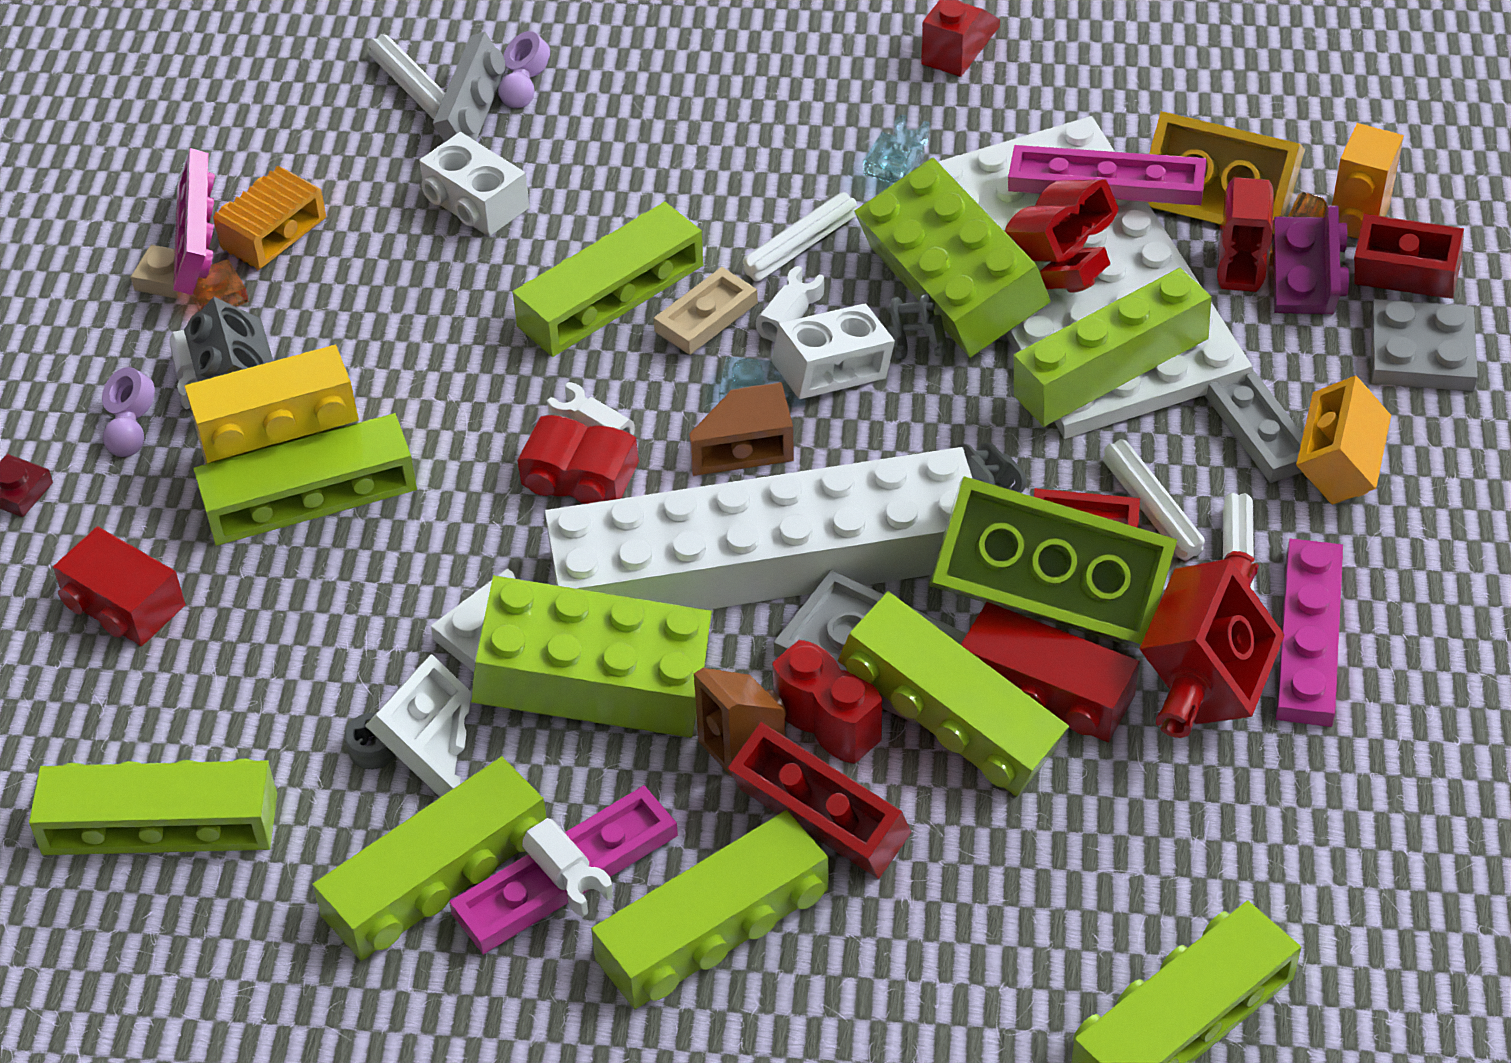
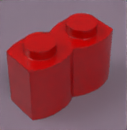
M1234 177L1225 190L1223 221L1219 230L1217 280L1221 289L1257 292L1265 281L1267 250L1272 241L1274 192L1269 180Z
M1107 179L1060 180L1049 185L1041 193L1035 206H1028L1018 211L1008 222L1005 232L1032 261L1062 262L1074 257L1082 249L1089 235L1098 234L1105 230L1115 219L1119 207Z
M546 415L539 418L517 459L521 485L530 489L535 494L541 496L570 495L582 504L621 499L639 463L636 437L626 431L600 425L587 427L567 417Z
M798 640L772 662L773 691L780 697L786 708L787 716L785 721L800 730L814 733L819 744L829 754L842 761L856 764L882 740V698L878 690L872 684L854 674L841 670L834 657L825 649L812 642Z

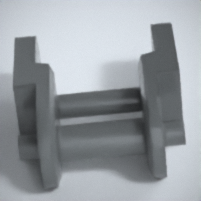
M927 294L921 295L920 301L914 303H902L899 297H893L888 312L891 314L893 322L887 328L889 334L895 340L894 347H899L895 352L896 359H905L908 353L905 331L924 330L925 335H928L930 338V343H937V347L934 348L935 356H944L946 353L947 342L941 315H934L935 305ZM920 313L922 322L907 324L905 314Z
M985 442L980 445L978 450H974L968 444H960L956 447H963L972 479L995 485V482H999L1004 488H1009L1015 481V484L1012 486L1013 491L1022 493L1025 490L1027 479L1024 471L1008 454H1002L994 444Z

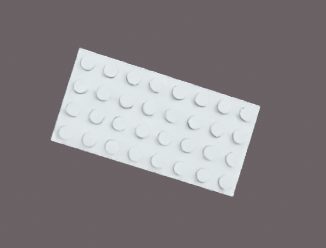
M1090 116L939 161V163L1005 231L1011 218L1021 209L1035 206L1041 195L1008 191V174L1014 145L1115 151L1094 118ZM1115 199L1119 210L1113 222L1102 232L1089 235L1082 247H1105L1111 264L1095 278V283L1091 287L1083 291L1070 293L1066 289H1047L1051 302L1005 333L1015 353L1179 267L1199 284L1148 202ZM1033 261L1037 265L1039 271L1050 263ZM1211 302L1209 339L1054 422L1063 438L1067 439L1206 395L1208 385L1218 381L1222 387L1245 381L1246 374L1252 373L1253 366Z

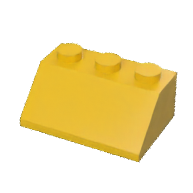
M1160 111L1149 154L1206 158V173L1201 206L1148 202L1151 208L1221 225L1223 221L1224 194L1229 182L1234 177L1269 180L1273 187V220L1274 217H1284L1293 195L1305 148L1300 143Z
M336 344L184 385L205 464L359 422L351 381Z

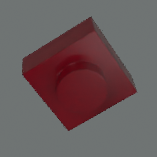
M7 453L0 460V509L23 518L53 484L49 469Z

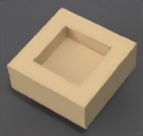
M150 245L131 275L135 291L179 299L182 292L173 290L175 249Z

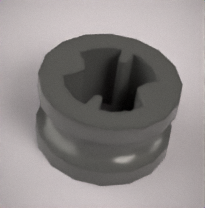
M372 712L361 714L354 718L348 724L345 731L350 759L355 765L371 770L386 766L396 757L379 738H376L375 745L364 746L368 743L369 737L375 736L365 726L376 714Z

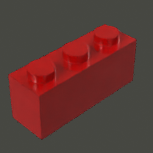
M986 602L960 644L1069 725L1073 731L1081 735H1091L1108 743L1136 693L1140 661L990 602Z
M762 722L759 723L727 768L741 791L777 814L787 810L809 835L877 879H880L912 833L900 809Z

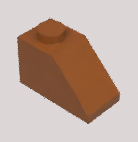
M782 382L731 389L690 432V456L693 476L794 461L793 424Z
M701 668L694 673L698 742L731 777L732 775L727 769L760 722L785 737L786 708L780 697L773 690H765L750 674Z

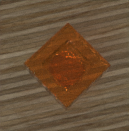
M229 259L211 265L207 278L198 277L193 295H190L199 311L213 297L235 307L249 302L246 287Z

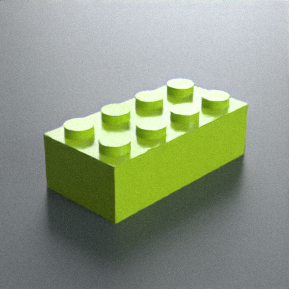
M934 157L854 210L870 247L918 301H920L921 295H929L931 302L935 305L934 315H941L944 330L969 358L1051 302L1037 265Z
M963 476L959 482L929 586L984 603L990 602L1017 613L1131 647L1140 648L1158 608L1178 539Z
M493 575L475 660L471 703L692 738L696 720L694 673L705 666L712 611Z

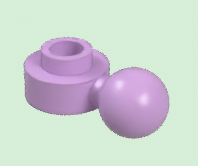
M526 31L517 35L508 44L504 52L505 66L512 73L506 75L501 80L498 92L501 101L511 108L525 107L532 101L535 89L530 78L540 74L546 68L550 57L549 45L533 31Z
M124 367L116 371L108 379L102 392L104 408L115 415V419L110 421L104 429L103 442L106 449L118 457L131 456L141 449L144 443V432L140 424L136 422V419L149 410L155 392L153 381L132 367Z

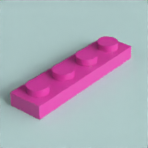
M1014 145L1008 174V191L1041 194L1049 185L1060 180L1107 179L1114 198L1118 200L1201 206L1206 173V158Z
M191 148L177 186L173 290L193 295L198 277L207 278L213 258V250L208 248L214 225L209 223L214 206V198H210L215 174L208 172V153Z
M1289 538L1282 616V632L1285 636L1280 646L1276 720L1327 727L1333 726L1336 708L1343 544Z
M645 785L564 832L587 857L589 867L602 869L609 877L678 836L677 822ZM529 854L449 901L453 917L483 955L569 903L567 889H559Z

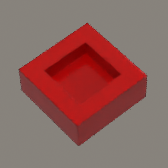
M1105 247L1082 248L1074 257L1066 261L1050 262L1039 272L1046 290L1066 289L1067 292L1075 293L1091 287L1095 283V278L1111 263Z

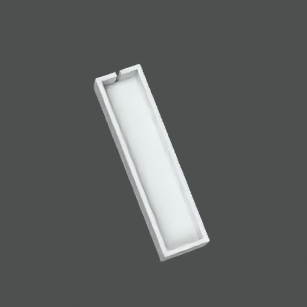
M963 447L545 510L555 582L557 586L710 610L812 594L831 570L862 585L932 575L959 482L963 476L972 478Z

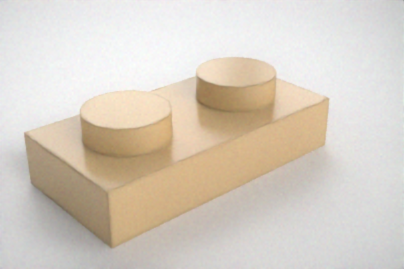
M721 267L654 317V331L691 355L758 303L757 289Z

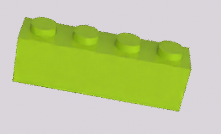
M664 201L512 291L517 327L551 357L558 355L704 266L702 230Z
M1181 267L1013 354L1014 397L1043 427L1209 339L1212 296Z
M396 413L193 468L216 546L417 490L411 453Z
M889 591L885 593L849 633L838 658V662L846 667L848 672L872 684L881 695L891 701L893 707L900 714L916 720L936 735L938 741L946 749L961 754L982 770L984 776L991 783L1006 788L1016 797H1018L1054 753L1069 728V725Z
M501 756L312 883L321 917L360 961L377 950H384L390 947L411 926L424 917L436 915L448 904L450 899L472 884H478L486 880L499 865L518 852H524L525 849L522 844L526 832L547 819L544 798Z
M242 758L234 761L219 762L181 760L176 763L126 761L120 764L84 765L81 763H67L58 766H40L29 824L41 855L270 850L277 790L268 760L255 761Z
M785 810L593 926L591 932L595 960L634 1010L650 1000L657 1001L663 999L677 987L679 982L698 970H707L716 966L726 957L729 951L750 938H761L775 926L777 921L798 908L806 909L814 905L823 896L824 892L828 890V856L793 816Z
M1249 900L1231 914L1226 911L1219 913L1206 926L1201 938L1188 948L1185 945L1175 948L1165 958L1157 973L1145 982L1142 979H1138L1131 983L1120 995L1117 1005L1102 1017L1098 1014L1090 1016L1078 1027L1073 1036L1074 1046L1071 1063H1193L1294 979L1301 946Z

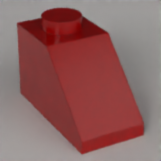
M939 0L922 21L921 64L962 77L1000 27V19L982 8L963 3L959 0Z

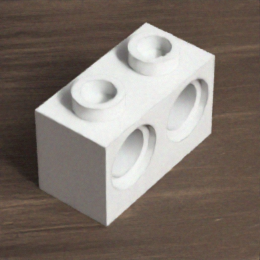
M462 132L457 133L419 160L422 175L421 187L428 200L435 205H441L458 216L464 224L475 227L489 237L530 208L526 173Z
M865 303L779 323L771 362L800 400L886 379L895 340Z

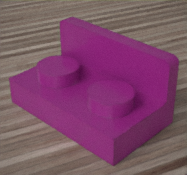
M1327 206L1324 218L1274 217L1272 229L1274 313L1333 315L1340 296H1347L1349 270L1348 267H1340V252H1345L1347 246V224L1339 223L1338 206Z

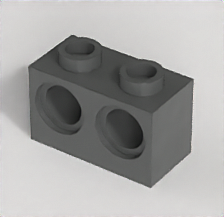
M213 297L200 312L195 313L184 328L197 382L273 361L261 318L216 297Z

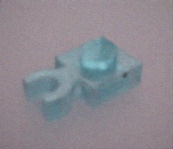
M900 115L894 122V135L881 132L864 158L863 175L895 183L919 167L924 159L925 145L929 141V122L923 121L920 128L909 130L907 129V116Z
M726 356L719 389V402L731 389L782 382L789 407H804L806 398L798 399L782 375L776 371V367L771 360Z

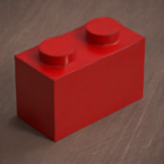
M1364 214L1354 256L1355 284L1453 299L1463 254L1464 228Z
M99 526L94 528L52 566L60 587L58 591L59 598L67 608L76 614H82L83 612L98 620L102 627L111 635L118 638L123 635L141 647L186 605L175 570Z

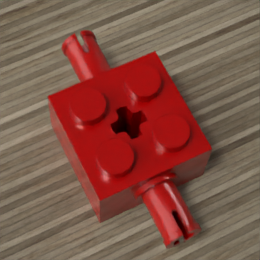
M1232 551L1225 556L1224 560L1175 568L1139 648L1170 689L1163 707L1156 717V725H1162L1160 730L1168 736L1175 738L1189 736L1193 729V723L1204 724L1248 718L1254 714L1285 635L1250 587L1253 578L1257 575L1259 565L1258 563H1253L1255 559L1245 552Z

